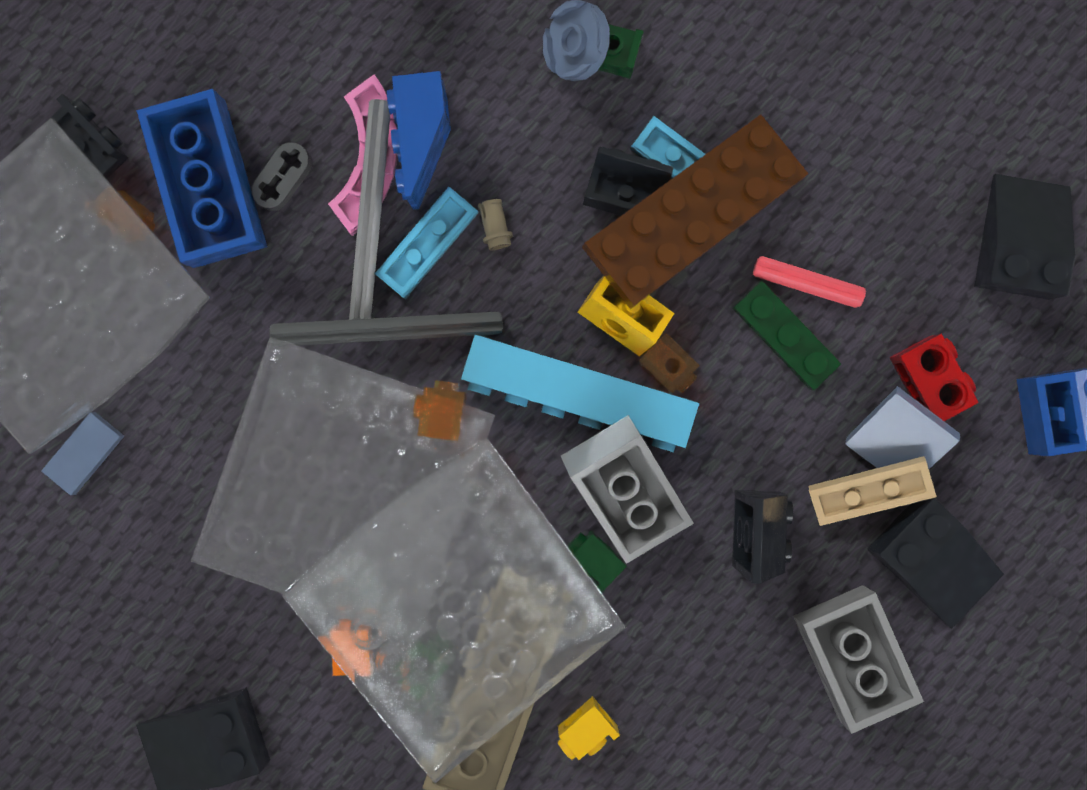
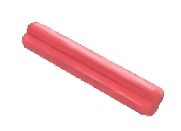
M764 256L757 259L753 269V275L757 278L854 308L861 307L866 295L864 287Z

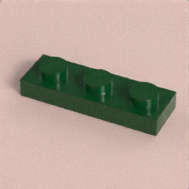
M763 281L759 282L732 308L811 391L815 390L841 365L836 357Z

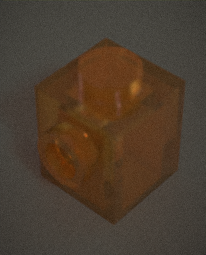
M667 333L663 334L636 361L668 394H672L676 389L683 393L697 379L693 372L700 366Z
M435 380L434 388L424 387L423 395L416 394L413 418L419 419L417 436L452 441L461 440L467 392L458 391L459 383Z

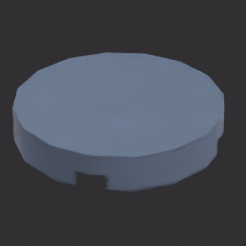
M582 0L566 1L555 9L550 18L553 21L550 29L545 28L543 35L544 58L548 68L553 73H557L560 78L570 81L586 80L597 72L605 60L609 47V25L605 14L597 5Z

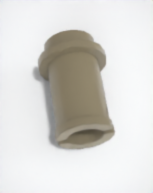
M501 199L487 200L482 202V204H478L486 235L483 238V243L488 244L489 250H499L511 246L510 239L513 237V232L508 231Z

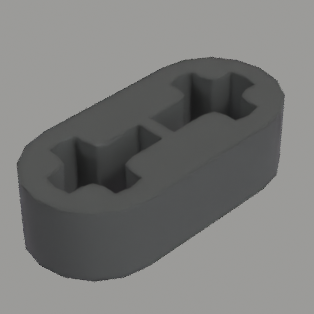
M288 142L281 145L254 181L252 196L257 204L269 211L282 209L289 202L312 167L309 153L297 143ZM297 153H300L298 159L302 163L298 169L292 166L285 175H282L288 167V163L284 160L288 154L295 156ZM281 178L282 180L276 187V191L280 194L276 200L269 198L265 202L266 194L262 191L266 185L273 187Z

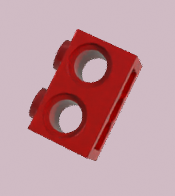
M942 334L928 336L889 357L909 395L943 421L979 403L974 394L976 392L975 383L966 372H962L956 361L958 353L955 346L948 338L944 339ZM925 351L931 353L934 359L933 367L929 371L925 370L921 364V357ZM944 385H947L952 392V398L947 405L942 403L939 396L940 390Z

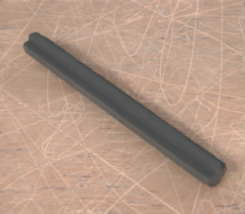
M499 312L278 323L270 326L269 336L272 346L283 347L494 335L502 333L503 319Z

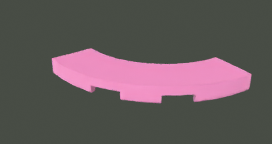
M375 74L344 96L357 124L358 140L360 143L357 165L354 167L348 182L341 192L328 203L352 236L357 233L369 102L372 99L387 101V95ZM393 114L390 115L382 203L394 178L398 158L397 154L393 152L391 130L397 129Z

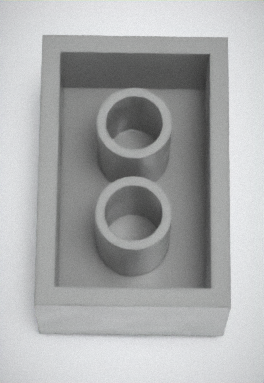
M629 415L561 455L570 478L626 564L694 524Z
M862 585L793 616L836 715L851 734L924 702L876 592Z

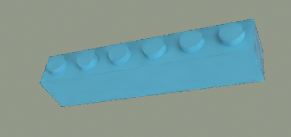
M474 335L461 378L470 382L468 390L490 396L492 389L506 393L504 401L527 407L528 400L543 404L541 412L559 418H564L565 411L580 416L579 424L600 430L602 423L613 425L629 415L641 435L654 438L652 446L674 452L676 445L686 448L699 403L478 335Z

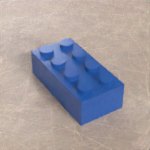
M209 89L136 110L180 263L197 268L266 248L267 243L226 101L214 89Z

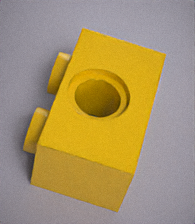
M605 276L596 283L577 312L639 357L657 342L674 315L671 310L650 295L630 310Z

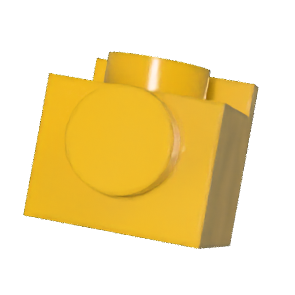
M593 696L558 726L560 738L558 745L571 760L575 757L580 760L587 753L589 756L596 754L606 744V737L608 735L613 740L620 736L618 725Z

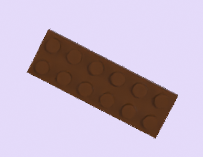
M760 114L586 241L582 248L631 310L808 175V172Z

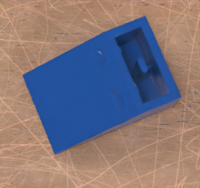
M440 71L392 76L393 89L387 90L390 115L393 114L394 122L398 128L391 130L392 147L402 166V169H395L397 191L402 194L403 200L409 202L413 210L420 209L451 130L447 91Z
M1087 368L1016 379L1028 454L1054 456L1086 451Z

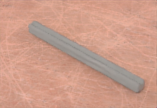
M380 99L370 100L368 108L349 320L371 319L390 124L388 102Z

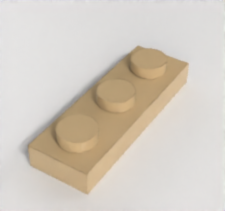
M925 456L809 486V493L820 526L937 497Z

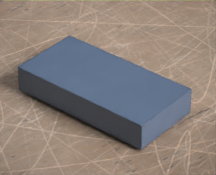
M90 412L42 469V472L70 496L76 495L124 438V435L99 414Z

